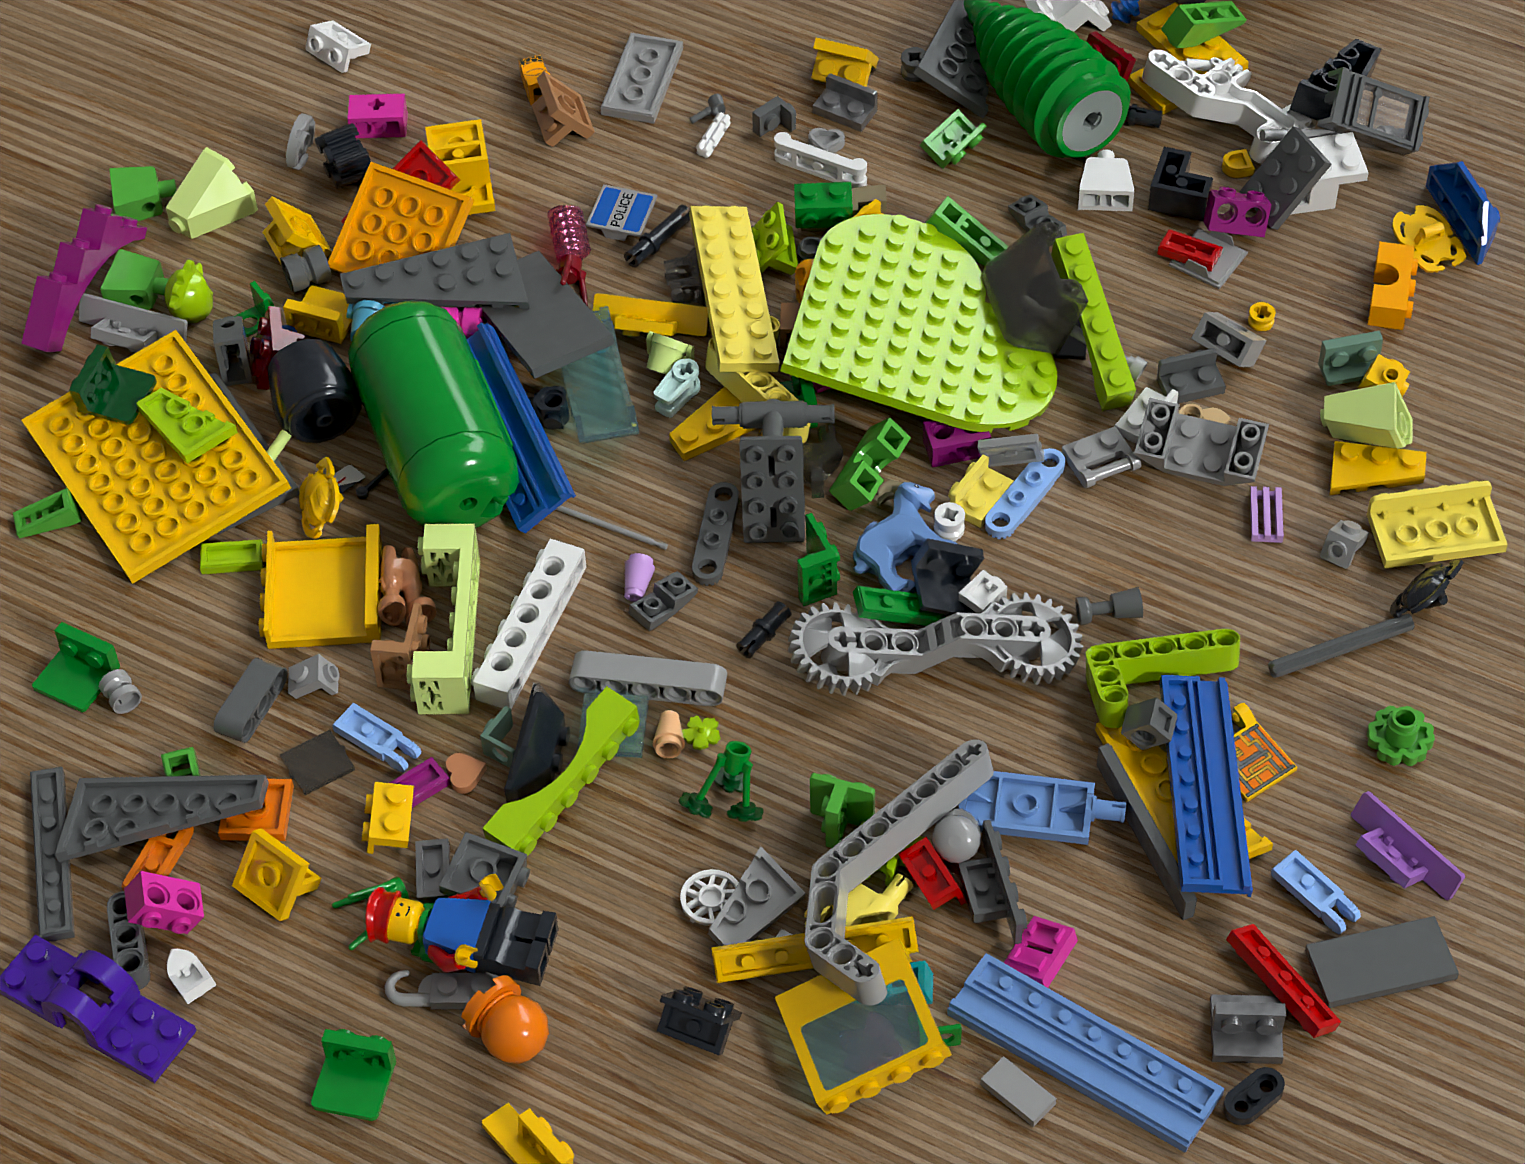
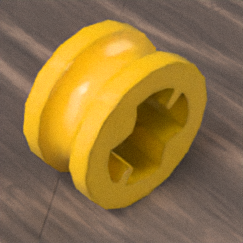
M1265 302L1253 304L1249 310V326L1256 331L1270 330L1274 325L1275 308Z

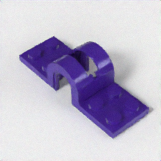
M34 935L0 975L1 995L56 1027L63 1028L66 1022L63 1014H65L81 1027L91 1047L153 1083L159 1079L197 1031L195 1025L142 996L133 978L116 962L97 951L86 950L84 953L81 952L76 958L41 937ZM87 979L97 985L101 982L112 992L108 997L111 1001L108 1005L103 1003L99 1007L89 996L79 991Z

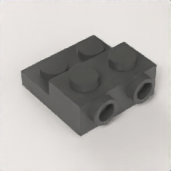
M465 832L439 885V892L448 896L467 892L478 887L479 882L487 875L496 874L504 888L496 891L497 896L491 903L500 904L501 907L515 908L518 896L514 895L517 886L524 887L530 875V869L527 868V854Z

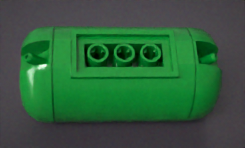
M402 301L383 307L368 316L356 330L348 350V359L360 399L402 507L422 527L425 524H475V528L481 527L501 514L503 505L509 499L508 496L516 491L519 483L516 456L512 448L513 443L478 360L474 358L461 326L446 309L425 301Z

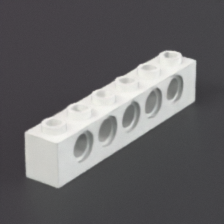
M550 539L545 549L539 551L535 568L532 573H527L523 583V590L519 596L514 597L510 607V614L506 620L503 619L497 631V638L493 644L490 643L485 651L484 662L480 668L477 667L473 672L471 685L474 686L476 700L500 708L507 706L512 709L586 569L585 551L583 548Z

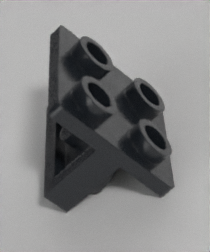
M684 986L683 990L674 989L673 992L662 994L660 1002L664 1003L665 1006L656 1032L717 1055L723 1054L733 1021L739 1020L742 1012L733 1009L734 1004L720 998H715L714 1001L702 997V991Z

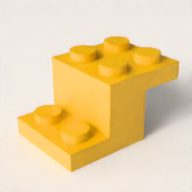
M481 119L425 127L428 147L460 179L451 190L469 196L474 200L468 215L496 211Z

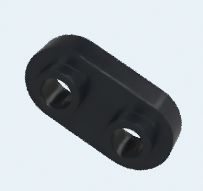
M1269 1067L1255 1070L1225 1096L1223 1105L1225 1117L1236 1125H1248L1255 1121L1281 1099L1285 1087L1283 1076L1277 1070ZM1263 1086L1271 1089V1092H1263L1260 1088ZM1243 1107L1246 1109V1112H1238L1235 1108Z

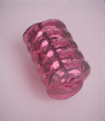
M559 205L550 209L547 217L557 263L559 264L560 258L566 254H574L581 258V260L586 258L590 254L591 247L582 209L573 205Z

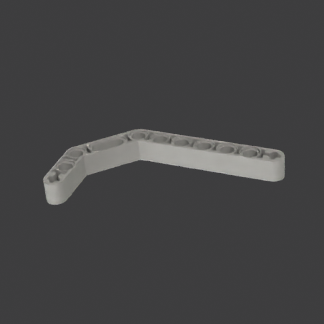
M969 740L963 743L820 857L812 866L804 939L812 966L818 973L863 1005L872 1006L882 1002L887 995V987L879 964L844 939L848 893L993 776L992 762L987 744L984 741ZM834 905L831 919L820 923L822 910L827 906Z

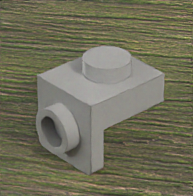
M1340 520L1329 530L1320 557L1347 569L1351 565L1355 552L1365 544L1369 532L1361 529V526L1356 522Z
M320 654L289 667L288 694L297 699L320 688L331 695L337 694L339 670Z

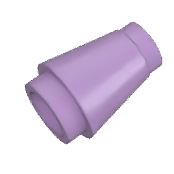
M634 553L629 556V560L625 561L624 597L629 601L635 602L643 598L655 571L653 559L650 556Z

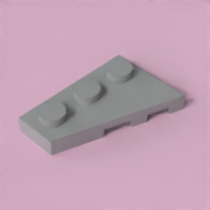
M760 846L732 895L728 898L711 925L708 935L719 946L750 942L802 901L806 893Z

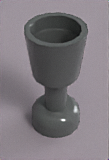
M1139 587L1113 593L1110 595L1109 601L1090 603L1087 597L1075 598L1076 614L1080 626L1091 623L1092 616L1107 613H1112L1115 619L1143 618V602Z

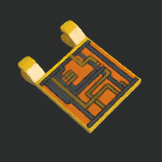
M1240 703L1234 707V713L1231 717L1236 725L1243 728L1234 734L1241 797L1248 802L1297 771L1298 767L1256 721L1250 708L1245 703Z

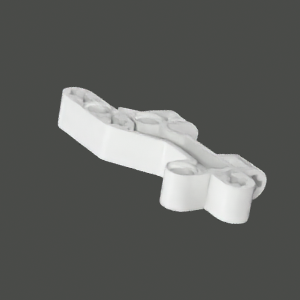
M1153 50L1148 55L1142 74V79L1148 86L1193 117L1234 124L1243 128L1254 136L1249 155L1258 163L1262 164L1280 142L1261 141L1260 131L1262 129H1291L1293 126L1300 129H1314L1317 124L1316 120L1289 110L1291 104L1281 109L1257 91L1244 88L1250 80L1251 71L1247 69L1243 71V67L1239 64L1235 65V60L1232 58L1225 61L1216 57L1210 60L1186 58L1185 61H1179L1164 50ZM1193 70L1207 71V73L1201 75Z

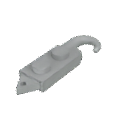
M400 970L393 973L387 979L385 994L389 1001L402 1007L465 1009L469 1000L478 990L484 994L496 985L492 979L499 976L490 973H432V975H428L422 980L418 993H399L395 989L396 982L400 978L409 975L408 970Z

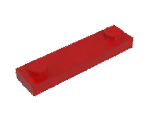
M1254 924L1231 930L1226 938L1227 942L1282 1004H1285V1007L1298 1020L1306 1032L1313 1038L1337 1029L1341 1023L1340 1019Z

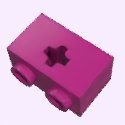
M405 93L349 95L348 125L353 123L357 128L359 135L355 136V138L406 137L408 111Z

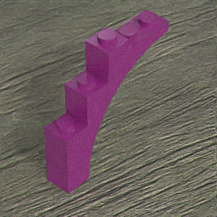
M95 204V208H83L76 238H73L72 242H60L53 272H50L49 276H37L21 344L45 352L62 351L66 333L75 309L97 271L121 247L132 241L145 239L147 228L137 225V219L113 214L112 208Z

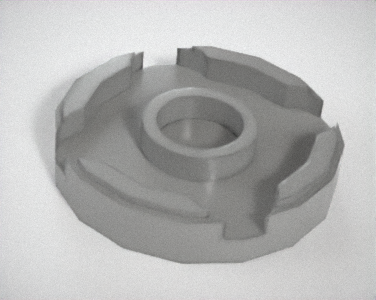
M301 113L294 122L286 151L287 167L300 170L308 160L309 154L306 151L308 147L313 145L315 135V121L310 115Z

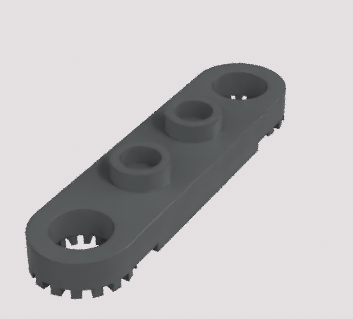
M720 482L713 485L708 493L692 563L693 578L700 585L705 584V586H708V584H711L712 586L714 583L717 584L723 576L739 503L738 489L728 482ZM722 493H724L725 495L727 493V495H730L731 499L727 501H719L716 499V496L718 497L719 494L722 495ZM711 565L716 570L710 574H705L700 571V568Z

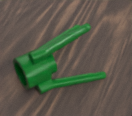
M396 876L382 884L351 893L347 898L333 902L332 907L336 909L367 899L378 887H384L388 892L400 890L401 898L409 899L402 880ZM366 930L349 944V950H354L368 938Z

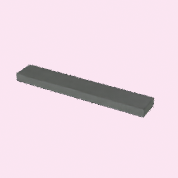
M1109 743L1098 748L1096 764L1116 801L1126 802L1125 817L1182 920L1193 917L1197 902L1195 893L1181 892L1177 861L1113 747Z
M63 767L30 772L39 937L48 942L74 938L70 860L58 862L55 856V851L67 818L65 773Z

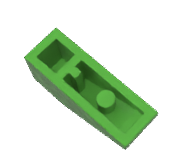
M1232 1L1183 4L1176 7L1161 30L1168 37L1169 43L1176 49L1195 47L1243 25L1247 19Z
M949 196L938 205L924 222L934 225L938 232L958 242L972 256L975 262L997 271L1003 267L1013 253L1009 246Z

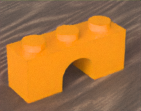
M1379 241L1373 282L1386 285L1374 284L1367 325L1403 330L1405 318L1411 319L1414 302L1408 301V297H1414L1416 280L1411 279V275L1416 276L1419 259L1413 258L1415 246Z

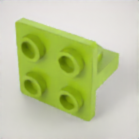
M776 202L751 227L760 272L762 274L770 266L776 270L793 275L798 265L793 228L785 222L783 204Z

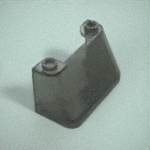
M1040 222L989 261L981 277L1001 333L1008 343L1019 348L1059 354L1089 301L1082 285L1078 281L1059 277L1049 248L1054 245L1056 238L1062 237L1059 225L1052 222Z

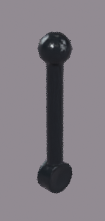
M388 468L383 470L366 486L358 487L356 489L357 497L359 499L367 498L369 495L368 491L389 474Z

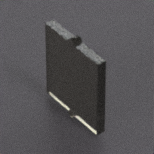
M331 730L280 754L282 761L289 770V778L296 781L304 795L355 770L354 765L346 755L345 746L339 744Z

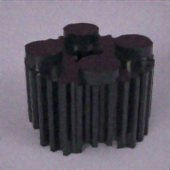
M353 123L315 138L320 154L324 153L326 162H323L324 170L328 178H332L337 189L363 180L371 162L366 148H363L361 141L355 138V136L359 135V132Z

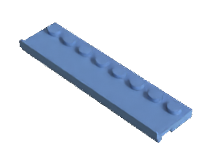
M987 953L964 982V987L956 998L950 1001L947 1009L949 1017L1182 1152L1188 1150V1147L1224 1093V1088Z

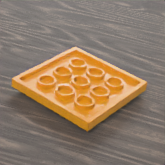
M370 162L328 260L331 270L342 274L453 247L457 243L474 200L469 196Z

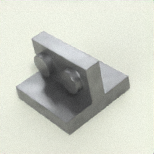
M1211 994L1212 1062L1282 1064V1031L1286 1017L1285 1004H1281L1276 996Z

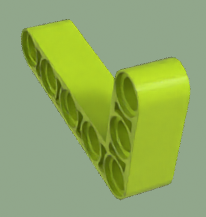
M1216 629L1091 646L1086 651V682L1100 723L1108 728L1123 726L1128 706L1126 684L1160 680L1161 675L1195 676L1234 670L1239 665L1240 635L1231 629Z

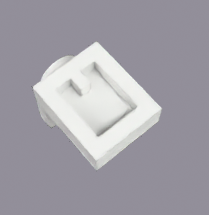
M982 570L959 592L958 600L976 613L981 614L993 601L999 604L1001 597L1007 598V586L1000 578Z

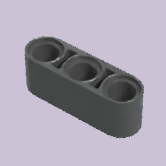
M254 658L218 711L214 720V731L243 743L248 742L282 691L287 680V669L261 658Z
M125 891L113 894L107 902L113 960L126 972L132 968H137L127 973L136 982L139 990L148 985L151 976L145 931L142 925L128 923L127 913L121 914L127 911ZM129 939H133L132 941H130V942H128V943H124L125 941H127V940H129Z

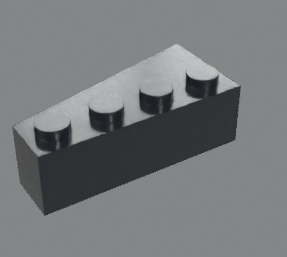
M1359 39L1353 40L1338 52L1337 57L1327 60L1323 68L1314 70L1310 78L1299 82L1289 110L1316 121L1329 118L1333 104L1325 103L1324 98L1328 92L1336 90L1338 82L1328 77L1329 71L1345 67L1350 69L1349 71L1370 78L1382 49Z

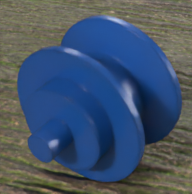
M1139 0L1113 1L1111 3L1113 20H1119L1128 24L1131 22L1130 15L1138 16L1140 14Z

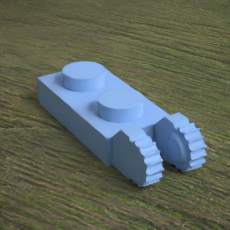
M352 703L332 725L334 732L381 761L385 760L390 767L402 773L408 769L409 765L403 757L393 750L398 746L404 754L409 755L413 759L418 758L422 752L419 746L403 736L401 731L355 703Z
M1294 850L1272 868L1271 876L1318 918L1321 917L1325 925L1335 933L1341 934L1346 930L1343 919L1331 909L1335 905L1339 912L1352 922H1356L1361 917L1360 910L1344 895V891L1297 850Z

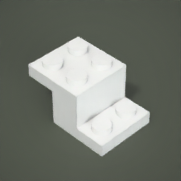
M1024 0L1028 9H1031L1034 13L1045 14L1051 20L1058 21L1066 29L1073 32L1088 20L1103 32L1112 25L1107 16L1109 10L1100 0Z
M1353 132L1309 138L1332 165L1290 215L1334 209L1339 184L1367 181L1369 172Z

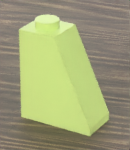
M206 147L166 206L169 226L174 232L182 233L193 239L247 217L258 210L254 190L247 181L243 184L240 182L237 175L232 172L235 167L228 158Z
M1395 382L1324 396V409L1320 410L1322 425L1328 427L1333 438L1397 449L1412 443L1413 419Z

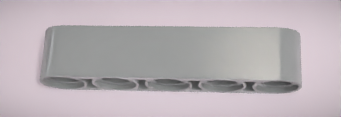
M579 651L574 655L569 686L578 692L600 694L608 686L621 696L627 698L717 706L722 703L728 673L722 666L711 663L596 651Z

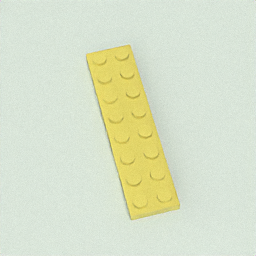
M690 206L689 217L719 372H778L780 362L747 207Z

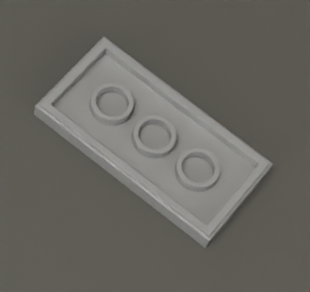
M630 33L601 105V115L654 124L683 51V41Z

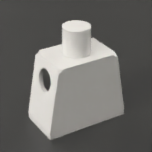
M1102 150L1098 153V157L1086 159L1079 189L1078 210L1132 211L1134 186L1128 161L1124 158H1115L1111 150Z

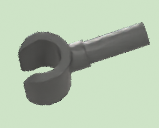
M720 94L710 96L708 99L709 107L690 117L691 123L693 124L711 114L714 116L720 112L724 114L726 108Z

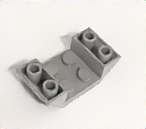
M1149 398L1134 455L1160 471L1221 486L1255 482L1269 424L1239 418L1237 426L1179 414V404Z

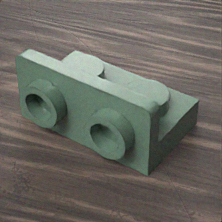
M1380 330L1322 341L1318 365L1328 386L1363 379L1372 361L1378 354H1381L1383 337Z

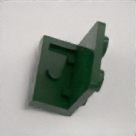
M97 344L92 354L87 357L85 365L78 376L72 381L69 392L80 412L129 425L134 422L139 414L136 403L151 394L157 384V380L152 374L116 365L109 348Z

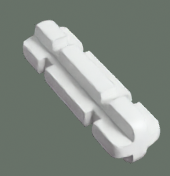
M720 112L713 120L714 122L710 124L696 146V153L699 156L708 158L712 154L713 148L717 146L725 133L724 131L731 124L728 114Z

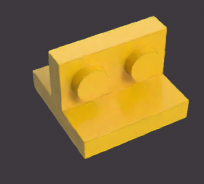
M816 38L813 49L818 52L811 79L826 83V77L831 73L867 87L871 68H877L879 58L868 49Z
M273 196L265 203L273 221L262 233L279 262L281 257L297 253L302 257L304 249L315 245L321 246L326 258L332 253L330 246L311 215Z
M260 828L252 831L232 887L278 921L289 918L296 897L318 889L322 878L308 869L310 863Z

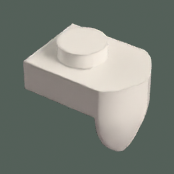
M171 949L167 959V973L187 1004L216 986L209 972L193 953L183 949Z

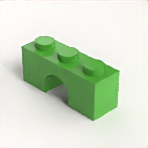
M890 417L869 427L829 492L849 511L871 502L878 488L884 482V479L879 475L880 471L887 464L899 458L911 437Z

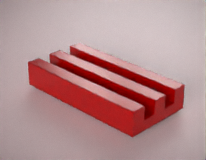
M1169 229L1158 246L1157 254L1182 263H1186L1190 259L1205 266L1207 271L1212 272L1218 258L1222 255L1223 247Z

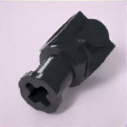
M546 386L539 392H536L534 397H528L539 421L546 429H564V425L570 419L566 398L567 392L564 387Z

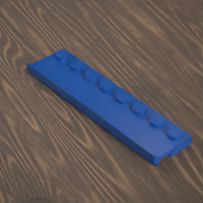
M480 323L477 325L479 330L470 336L467 342L474 358L478 360L513 443L512 448L517 460L519 483L515 493L508 496L509 499L506 505L518 530L526 534L570 497L574 498L576 495L494 327L488 323Z
M1161 675L1159 682L1161 701L1177 714L1172 740L1166 743L1181 892L1247 894V897H1251L1253 888L1228 684L1223 677H1219L1218 681H1200V676Z

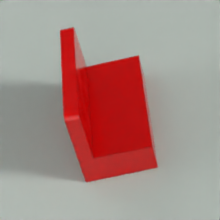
M927 837L898 854L933 910L954 897L957 898L961 905L967 902L956 881Z

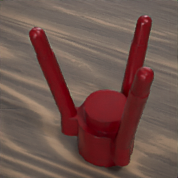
M566 254L560 258L559 267L556 269L561 276L560 284L565 285L567 282L570 285L579 281L581 300L588 306L585 283L586 272L581 270L582 260L574 254Z

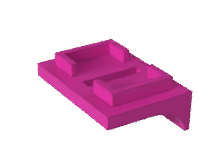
M1033 916L1027 929L1022 933L1021 944H1015L1004 963L1048 988L1078 941L1075 929ZM1027 945H1031L1052 953L1048 954L1033 948L1027 947Z

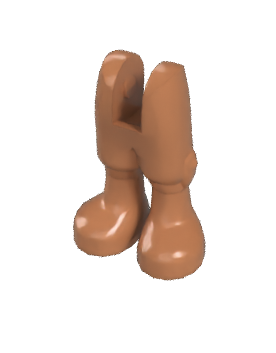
M384 546L381 554V577L379 580L380 589L384 597L378 603V616L383 622L392 626L399 625L405 617L406 625L408 626L414 603H420L422 614L427 616V623L432 621L437 613L436 605L431 598L420 596L423 584L420 579L419 566L413 548L405 547L401 558H397L394 546ZM400 592L405 596V601L399 595Z

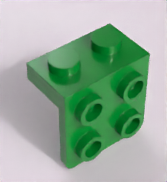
M325 1029L321 1042L326 1058L311 1099L312 1108L316 1111L368 1121L376 1120L379 1117L396 1065L392 1041H388L386 1038L378 1035L370 1037L356 1035L346 1029H338L336 1031Z

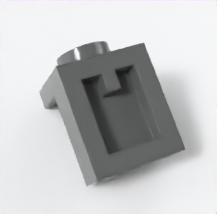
M779 96L771 99L752 112L753 132L761 137L767 132L776 129L780 124L792 132L796 129V111L790 103L783 101Z

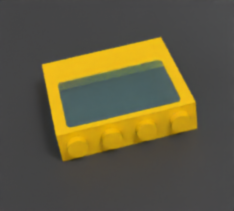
M899 938L865 953L879 964L887 987L885 999L876 1005L868 1006L861 1004L822 975L775 997L815 1101L826 1115L842 1112L851 1103L861 1098H871L880 1093L882 1088L890 1084L905 1082L912 1077L913 1073L924 1068H934L943 1063L945 1058L952 1055L950 1049L942 1040L910 964L912 962L910 955Z

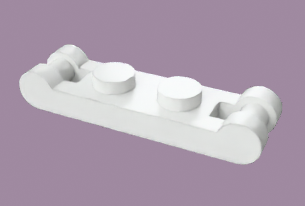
M779 132L775 135L774 145L776 149L774 154L776 162L832 182H851L852 188L867 186V176L865 175L867 172V162L864 159L856 158L852 160L791 139V136L786 132Z

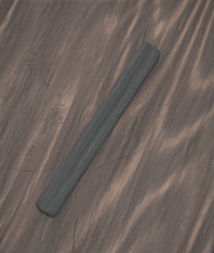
M1403 614L1398 618H1392L1272 660L1268 663V668L1272 677H1280L1411 631L1415 625L1410 614Z

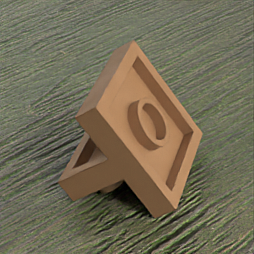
M545 71L539 75L537 81L542 96L532 104L545 143L554 147L572 130L586 139L592 136L595 131L581 95Z

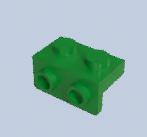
M851 182L794 184L796 228H830L853 217Z

